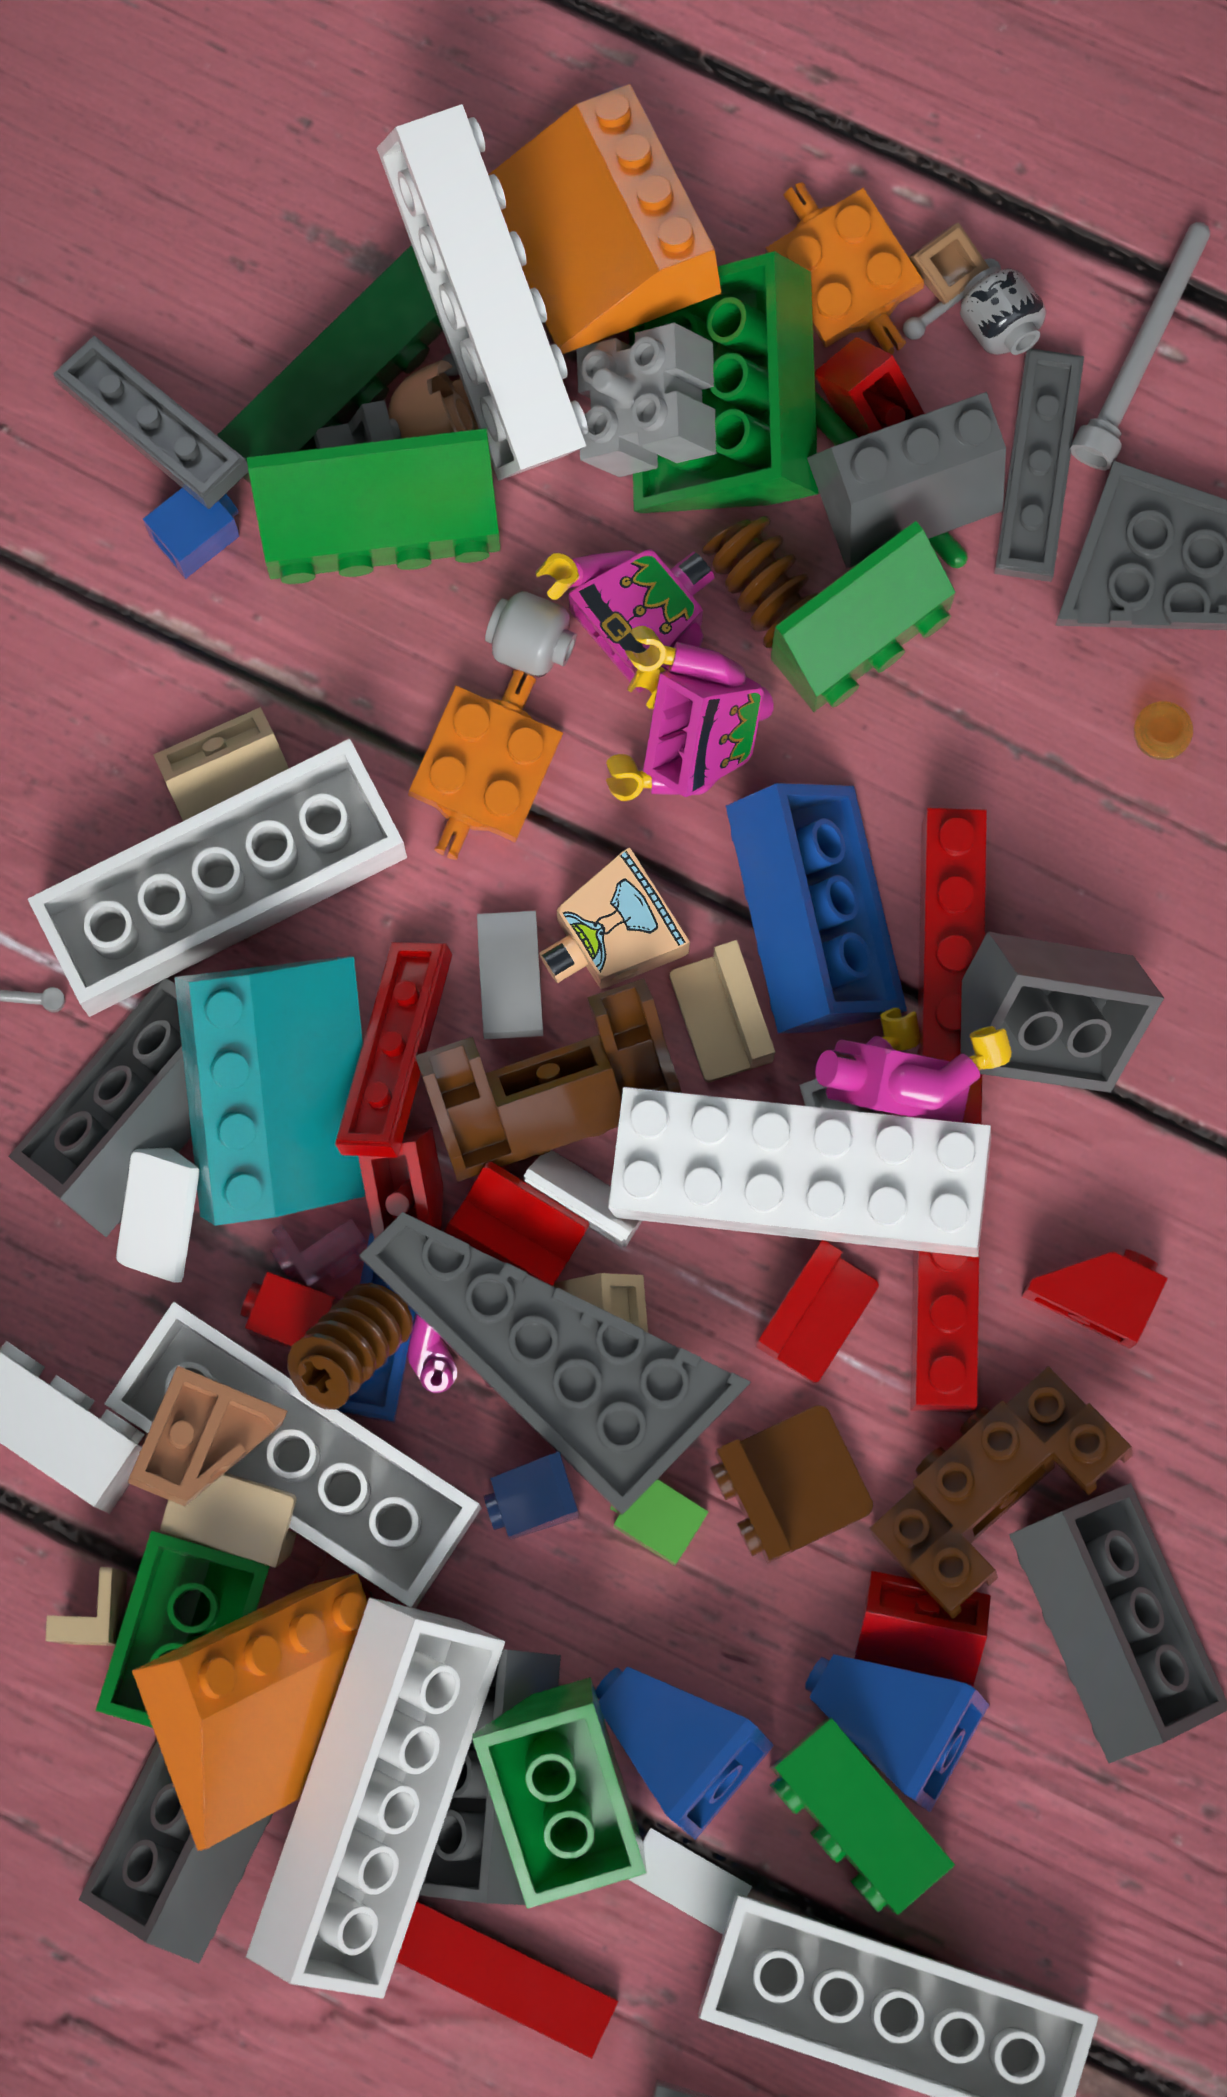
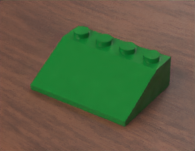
M775 251L717 266L721 294L629 329L630 346H633L635 343V333L671 323H676L713 342L714 387L702 390V403L715 409L717 454L680 463H675L657 454L658 468L633 474V503L635 512L642 514L768 506L819 494L807 457L817 454L811 271Z
M487 428L247 457L263 553L270 580L281 578V582L286 584H301L314 580L316 578L315 574L339 571V575L344 577H358L370 574L374 570L373 567L397 564L399 569L415 570L431 565V560L449 557H455L457 562L472 563L487 559L490 556V552L501 551Z

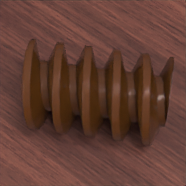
M768 516L752 521L746 519L726 528L702 548V553L707 556L716 555L712 561V568L720 575L728 574L725 580L726 589L733 594L741 593L737 600L738 607L746 613L754 612L750 619V625L758 632L767 631L763 638V644L765 648H772L775 626L818 595L819 592L801 597L799 591L807 583L809 577L806 573L790 578L786 574L795 563V556L790 554L778 559L774 557L773 554L783 543V538L781 535H777L765 540L762 539L760 535L771 522Z
M374 1283L357 1284L348 1290L344 1297L336 1302L331 1310L318 1320L317 1324L308 1329L305 1335L293 1344L288 1354V1371L293 1384L300 1394L313 1405L325 1410H336L348 1401L349 1396L356 1393L362 1383L370 1379L375 1370L383 1366L387 1358L399 1349L400 1344L409 1339L413 1331V1319L407 1304L395 1292L385 1286Z

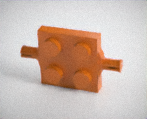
M804 182L795 184L796 193L790 187L783 197L788 201L800 222L793 231L765 247L766 253L775 251L811 271L813 329L823 345L827 348L850 333L870 329L884 351L894 354V346L899 351L906 344V340L902 338L889 316L899 303L924 289V281L864 188H861L839 203L820 209Z
M514 670L512 672L513 675L502 700L486 699L455 686L409 789L408 796L435 807L448 819L439 842L434 848L437 853L444 856L451 837L455 835L447 858L458 859L459 852L470 829L490 831L516 843L561 741L563 732L534 720L523 710L533 685L536 683V679L527 674L519 694H516L524 674L522 671Z

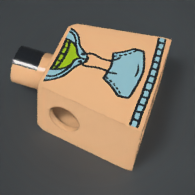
M629 847L560 905L557 909V921L566 937L539 953L544 965L556 983L561 982L586 966L600 989H603L689 954L690 941Z

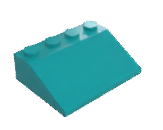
M354 956L174 977L194 1164L200 1170L197 1185L200 1217L216 1226L274 1218L366 1197L359 1157L341 1155L335 1145L363 1046Z

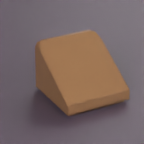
M959 222L942 231L909 256L912 264L922 277L924 284L943 304L948 303L963 292L966 285L976 275L989 268Z

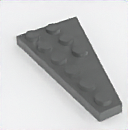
M1114 461L1055 626L1227 630V500Z
M404 1212L359 1255L557 1452H560V1455L621 1515L643 1495L751 1383V1381L723 1370L701 1359V1357L647 1333L642 1328L558 1287L555 1288L536 1279L517 1267L499 1261Z

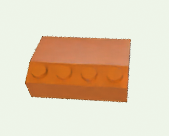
M630 84L576 104L488 174V176L495 174L500 181L506 200V208L502 209L501 212L508 231H515L522 241L527 259L526 265L521 266L529 289L535 287L543 299L547 312V321L543 322L553 344L559 347L562 355L721 294L715 249Z
M357 1573L307 1585L132 1670L197 1851L205 1850L301 1798L368 1603Z

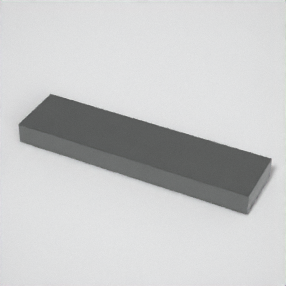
M93 336L53 373L59 386L207 509H210L249 472L245 458L97 337Z
M1031 348L1026 351L994 574L1052 582L1084 356Z

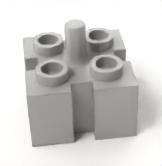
M671 323L635 333V343L633 346L614 338L577 349L578 393L591 400V409L584 414L588 433L583 435L586 446L580 449L581 461L617 477H623L658 468L657 454L675 463L717 454L715 409L702 403V390L714 387L713 342L676 323Z

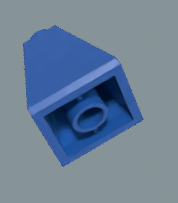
M835 1654L832 1655L830 1661L821 1657L810 1672L805 1684V1689L811 1692L809 1698L829 1718L835 1721L847 1737L907 1797L928 1812H931L989 1707L988 1702L981 1694L966 1683Z
M628 1666L624 1671L618 1667L611 1670L595 1690L604 1719L669 1819L694 1840L700 1836L774 1747L773 1743L748 1718Z

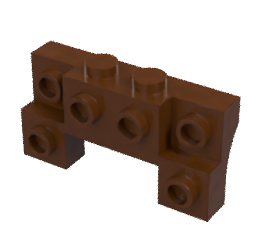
M644 978L587 997L598 1035L487 1073H485L473 1036L415 1056L458 1182L479 1175L487 1162H493L502 1167L532 1156L544 1155L552 1149L587 1137L600 1136L611 1129L617 1128L619 1126L623 1087L682 1093L661 1028L654 999Z
M1049 1366L1007 1404L1002 1400L991 1411L985 1406L970 1416L960 1429L963 1436L948 1450L945 1451L942 1447H939L928 1454L916 1468L915 1472L919 1476L912 1481L914 1488L869 1528L876 1541L930 1594L952 1619L962 1612L960 1605L985 1582L990 1586L998 1579L996 1570L971 1543L1056 1467L1055 1462L1087 1495H1090L1097 1488L1096 1481L1117 1461L1121 1460L1125 1463L1133 1456L1132 1446L1090 1403L1086 1405Z

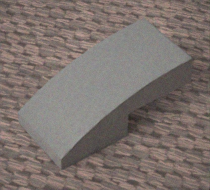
M536 911L477 914L484 1039L543 1036Z

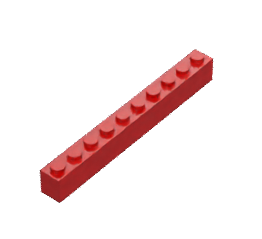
M927 808L922 822L918 989L920 1042L917 1045V1055L949 1062L959 1056L961 1050L962 979L985 938L987 810ZM980 1074V1078L969 1087L962 1123L982 1125L983 1074ZM980 1246L978 1257L913 1250L910 1411L971 1413L977 1407Z

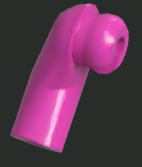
M416 1314L407 1358L422 1386L427 1391L432 1393L445 1392L451 1387L457 1377L456 1363L443 1339Z

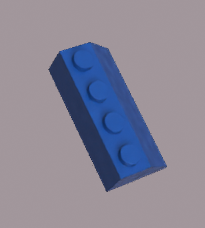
M776 783L726 805L731 838L735 845L744 884V894L750 910L757 941V951L761 958L770 997V1007L774 1015L778 1034L820 1032L881 1018L880 1016L883 1012L892 1008H899L901 1013L907 1012L854 786Z

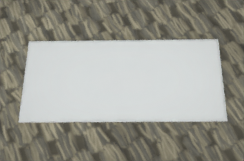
M650 1828L643 1840L647 1874L628 1880L723 1934L735 1894L747 1897L752 1886Z

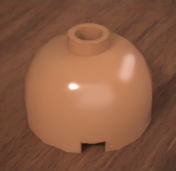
M440 360L419 369L406 377L393 393L388 408L389 419L394 418L397 421L402 438L479 429L461 378L451 382L444 373L453 367L448 361Z

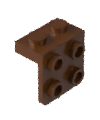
M821 1405L813 1406L742 1441H739L738 1438L717 1448L715 1455L719 1463L710 1467L725 1501L736 1497L746 1518L736 1524L751 1556L762 1552L767 1564L867 1517L873 1510V1501L829 1410Z

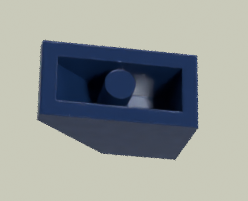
M560 1452L547 1455L490 1478L494 1492L483 1495L493 1529L497 1530L505 1527L510 1540L579 1518L578 1509Z

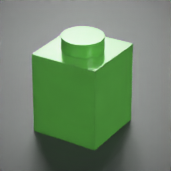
M658 1479L623 1515L613 1506L610 1507L612 1511L619 1514L614 1523L615 1529L673 1566H676L708 1515L707 1510Z

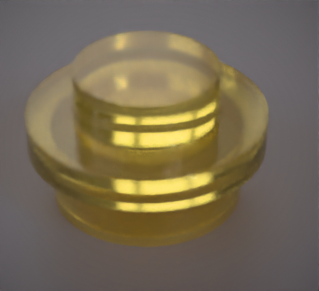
M1167 701L1154 702L1146 706L1139 713L1133 728L1134 739L1139 749L1145 755L1156 760H1170L1181 755L1189 746L1193 737V724L1188 713L1179 705Z

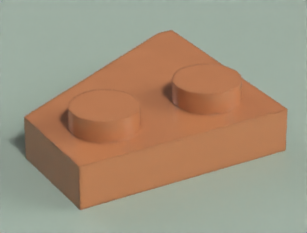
M177 1365L129 1476L128 1483L182 1506H187L283 1424L288 1411Z

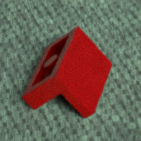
M487 1162L444 1232L499 1261L527 1272L528 1275L553 1286L590 1224L581 1216L493 1162Z
M822 1240L756 1345L758 1349L812 1383H818L879 1287L878 1281L841 1258L843 1251L825 1240Z
M871 1570L866 1592L863 1622L854 1659L963 1682L973 1687L987 1639L991 1595L974 1592L960 1605L962 1612L952 1619L915 1579Z

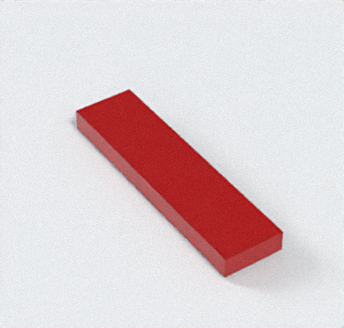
M391 942L335 1142L341 1155L398 1158L421 1074L415 1056L427 1052L453 956L447 943Z
M418 1900L396 1960L397 1963L591 2059L619 2002L618 1999Z

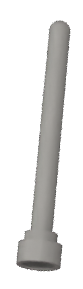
M1195 222L1188 228L1098 417L1090 419L1088 425L1081 426L1070 447L1071 454L1085 465L1099 470H1109L1122 448L1119 440L1121 431L1118 427L1210 237V229L1203 222Z

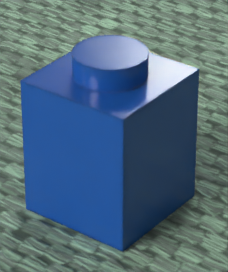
M181 488L143 518L149 537L185 579L240 537L235 519L233 518L239 511L227 494L220 498L210 509H207L185 489Z

